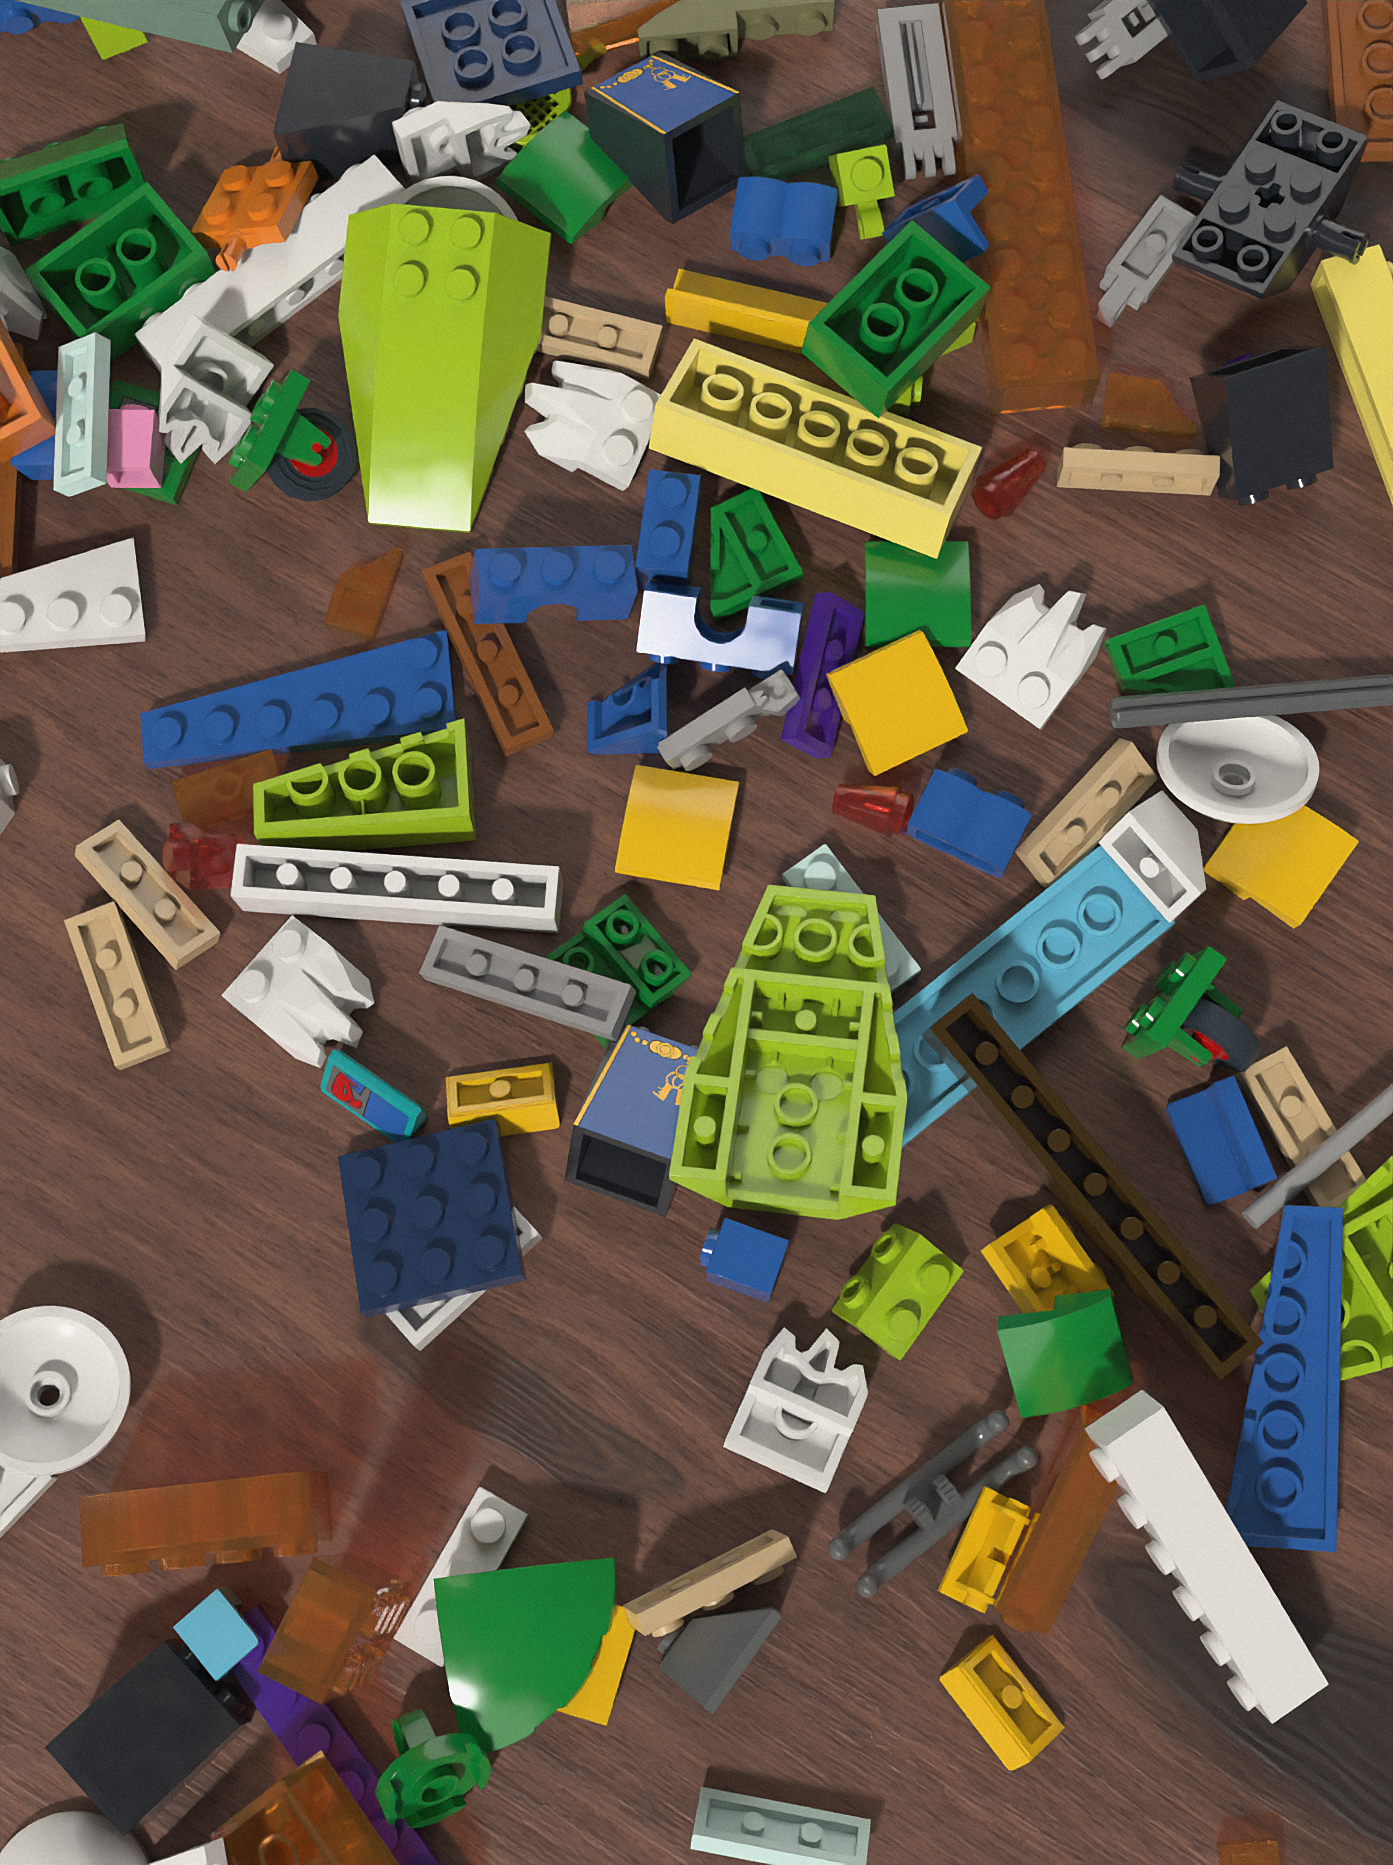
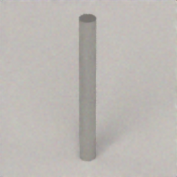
M1393 1083L1242 1212L1247 1222L1255 1229H1258L1393 1113Z

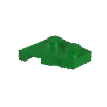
M753 488L711 508L710 611L714 623L748 607L753 595L769 597L803 581L802 569L761 493Z
M1205 604L1112 637L1103 643L1121 692L1157 694L1236 687Z

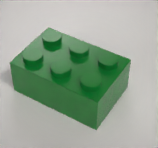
M146 182L27 268L25 273L40 299L74 340L95 332L111 340V363L138 343L134 334L142 329L143 324L149 317L158 312L166 311L182 299L188 288L198 282L206 281L216 271L206 250L149 183Z
M911 220L808 323L801 353L879 419L979 317L991 287Z

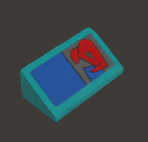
M332 1050L321 1081L322 1092L395 1143L415 1138L428 1119V1113L423 1107L341 1050Z

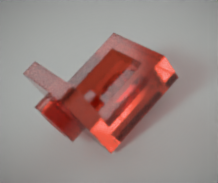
M190 822L170 823L169 839L164 841L162 847L164 868L168 871L169 876L189 890L232 888L237 844H243V839L237 834H207Z

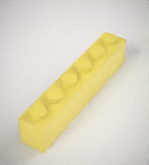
M1379 244L1366 248L1363 256H1360L1359 262L1355 265L1338 256L1321 260L1310 286L1393 506V264L1385 260Z

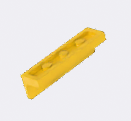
M678 269L673 289H667L665 294L666 323L803 354L801 350L808 323L828 304L683 269Z

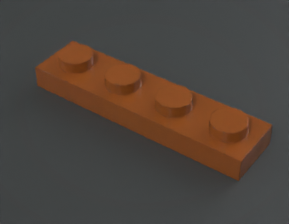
M466 552L423 569L422 579L504 755L507 757L553 738L554 729L504 624H474L469 582L473 558L470 552Z

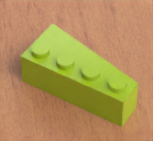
M465 718L447 723L446 729L422 736L421 732L402 737L400 738L401 743L370 752L369 748L350 753V759L325 767L319 763L253 784L254 834L259 845L353 851L475 841L472 754Z

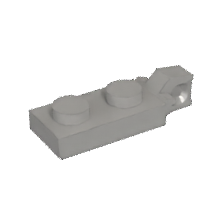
M1161 194L1106 267L1104 278L1099 285L1106 293L1098 303L1099 309L1094 318L1111 328L1124 312L1127 305L1137 311L1143 302L1146 303L1176 263L1172 261V254L1197 219V216Z
M781 669L750 690L746 688L741 689L659 742L657 748L666 763L678 772L683 768L686 771L693 770L703 765L712 757V749L728 739L730 742H736L745 738L756 729V721L765 715L783 716L800 700V697L789 678Z

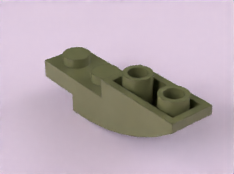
M680 0L656 14L638 28L640 62L659 51L680 62L695 60L718 62L727 57H738V39L764 40L774 35L796 33L810 36L821 31L833 30L834 0Z

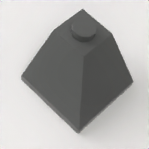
M771 1604L694 1616L686 1627L680 1626L673 1632L666 1634L657 1650L664 1654L665 1657L660 1662L658 1668L713 1715L781 1619V1611Z

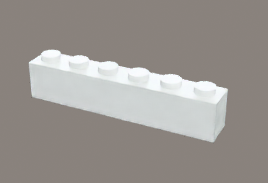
M375 155L362 164L358 163L351 166L342 175L341 180L325 192L314 194L308 198L286 242L262 244L249 248L243 253L234 271L231 268L229 272L220 269L206 281L198 282L188 288L182 299L166 311L158 312L149 317L143 324L142 329L134 334L145 356L161 374L162 360L165 353L192 313L251 348L342 279L348 215L391 204L406 189Z
M237 844L231 897L243 911L559 934L564 882L559 866Z
M1141 1390L1086 1427L1085 1430L1096 1447L1089 1452L1093 1463L1109 1483L1113 1480L1117 1481L1124 1493L1123 1496L1117 1499L1119 1506L1136 1529L1142 1526L1146 1529L1152 1539L1151 1542L1145 1545L1148 1554L1164 1575L1171 1572L1179 1584V1587L1172 1591L1176 1600L1192 1621L1199 1618L1207 1632L1200 1636V1639L1219 1666L1225 1663L1228 1665L1234 1677L1229 1679L1227 1684L1240 1704L1247 1711L1256 1707L1273 1724L1329 1685L1165 1408Z

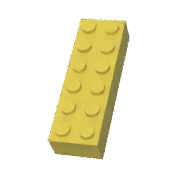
M695 338L656 402L649 449L936 559L969 491L982 447L888 411L878 419L856 399Z

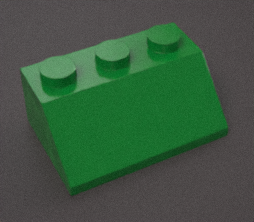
M124 123L114 126H102L94 129L90 134L66 142H54L34 153L19 158H6L0 161V228L11 246L97 218L146 183L136 150Z

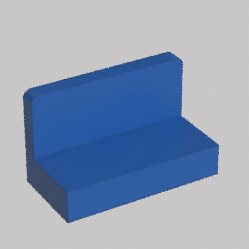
M975 175L907 207L882 234L889 243L913 220L962 263L983 254L989 248L987 239L970 213L986 196L989 190L980 175Z
M1235 1076L1217 1081L1202 1092L1177 1100L1166 1106V1113L1206 1206H1211L1260 1188L1277 1179Z

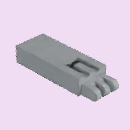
M1104 0L1088 13L1092 22L1074 37L1079 45L1089 42L1094 36L1097 37L1098 42L1086 51L1085 55L1090 63L1105 53L1108 55L1109 59L1095 70L1099 78L1104 79L1119 67L1135 63L1168 36L1147 0ZM1137 7L1147 26L1132 38L1128 29L1140 23L1135 13L1131 12Z
M939 3L877 9L876 33L894 159H902L905 180L916 178V160H922L925 178L935 177V158H942V168L945 176L955 175L954 153L956 151L958 133ZM933 110L936 128H927V115L915 117L913 125L912 112Z

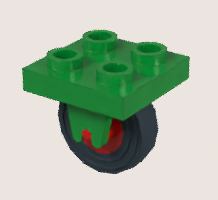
M291 370L281 383L273 379L266 392H263L249 417V420L257 425L251 424L244 437H240L227 464L235 468L228 483L247 492L261 475L267 471L274 485L289 497L305 502L325 500L339 493L353 476L357 460L355 440L347 426L332 413L318 408L297 409L310 379Z
M1208 946L1194 955L1186 952L1177 963L1172 960L1165 967L1154 983V987L1160 990L1158 995L1147 1006L1142 1003L1125 1024L1124 1030L1130 1035L1121 1048L1139 1060L1168 1046L1199 1067L1203 1064L1207 1065L1209 1061H1212L1226 1069L1235 1072H1245L1258 1056L1262 1045L1255 1034L1238 1020L1243 1010L1210 984L1227 958Z

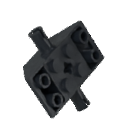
M1277 100L1231 169L1224 173V175L1196 164L1190 159H1185L1182 162V167L1179 166L1174 177L1173 189L1206 201L1207 204L1173 252L1172 261L1262 300L1289 290L1316 248L1343 258L1351 264H1357L1360 256H1363L1367 248L1370 234L1335 220L1340 214L1367 146L1368 136Z

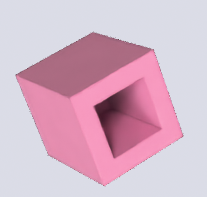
M136 404L123 405L120 409H109L106 481L110 487L162 488L165 453L164 439L166 433L159 432V418L155 410H150L147 407Z

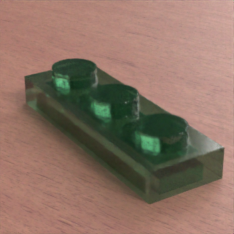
M874 86L744 136V158L748 176L766 177L783 181L829 163L828 156L868 148L891 139L893 136V126Z

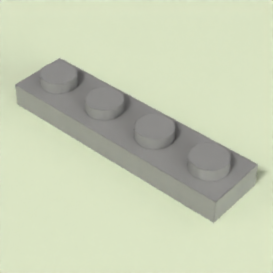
M441 925L438 927L419 972L427 981L613 1041L618 1039L636 994L634 988L629 984Z

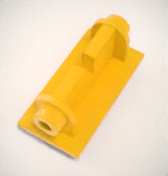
M984 1486L937 1591L985 1614L989 1603L994 1605L996 1601L992 1597L1024 1525L1029 1526L1031 1520L1027 1516L1030 1512V1507Z

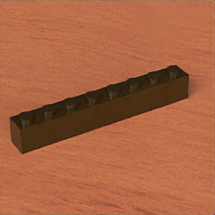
M973 993L921 1034L1205 1378L1222 1380L1264 1344Z

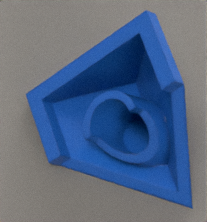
M656 662L600 702L594 700L587 703L588 753L595 755L660 753L657 748L659 746L658 743L669 736L668 664Z

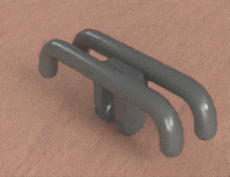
M994 1410L988 1413L851 1522L829 1542V1555L835 1560H843L904 1509L919 1526V1528L881 1557L858 1578L856 1590L862 1597L870 1598L874 1596L887 1582L972 1514L984 1486L999 1493L1016 1478L1037 1464V1452L1032 1447L1023 1446L1003 1459L961 1494L945 1477L990 1440L1007 1429L1009 1417L1004 1411Z

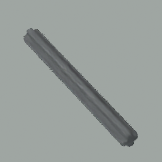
M1393 674L1114 697L1111 699L1110 705H1108V716L1111 726L1118 729L1393 705Z

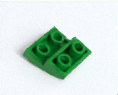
M566 110L527 143L506 166L496 181V186L570 244H573L600 223L606 207L634 186L619 167L590 138L589 128Z
M865 541L864 610L866 647H884L918 630L923 631L931 647H970L971 594L968 541H945L937 559L891 541Z
M626 894L585 922L581 932L544 957L631 985L636 994L624 1023L633 1027L668 999L692 976L690 970ZM594 1035L604 1049L608 1047L610 1039Z
M1111 1289L1055 1296L1054 1310L998 1316L997 1333L1021 1418L1045 1415L1083 1406L1133 1385V1374Z

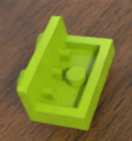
M894 1223L888 1231L877 1238L873 1244L871 1255L859 1272L844 1284L840 1291L839 1300L832 1308V1312L854 1325L889 1355L901 1361L964 1270L921 1234Z

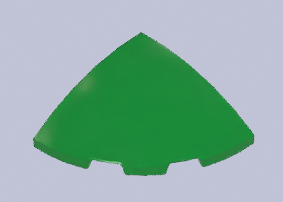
M617 1558L537 1565L433 1579L443 1658L460 1734H470L479 1739L485 1753L494 1752L531 1736L536 1732L535 1728L547 1720L557 1709L567 1707L592 1674L591 1664L599 1649L602 1637L609 1633L612 1627L618 1587Z

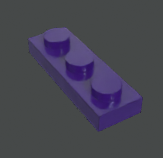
M832 592L815 594L793 685L800 700L787 711L780 739L816 759L831 757L841 716V711L826 673L854 661L865 614L864 611Z

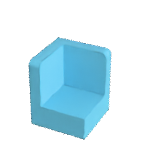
M229 1586L217 1588L173 1627L215 1681L229 1676L232 1673L230 1669L260 1643V1637L237 1610L243 1603Z

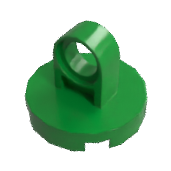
M417 1709L392 1719V1732L400 1757L392 1762L379 1778L375 1791L389 1824L395 1825L396 1819H405L408 1828H419L437 1823L457 1813L467 1805L463 1795L475 1783H477L480 1791L486 1786L492 1768L479 1739L470 1734L450 1733L436 1737L422 1709Z

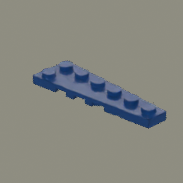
M447 631L435 632L140 713L143 762L148 769L401 741L400 738L421 732L422 736L446 729L447 723L457 720Z
M1284 1205L1258 1336L1264 1344L1255 1352L1225 1511L1246 1546L1336 1552L1343 1208Z

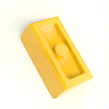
M552 1062L446 1077L447 1113L450 1129L491 1119H496L499 1123L502 1136L551 1130L560 1126Z
M993 1634L988 1636L940 1676L943 1686L1008 1770L1013 1771L1031 1762L1065 1728Z

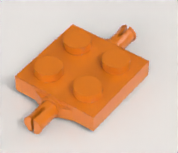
M277 145L269 161L262 166L246 167L244 165H236L225 169L190 233L204 249L222 248L216 256V263L222 270L227 272L230 271V268L232 271L237 268L243 253L249 248L262 244L286 242L319 178L312 162L289 163L288 161H283Z

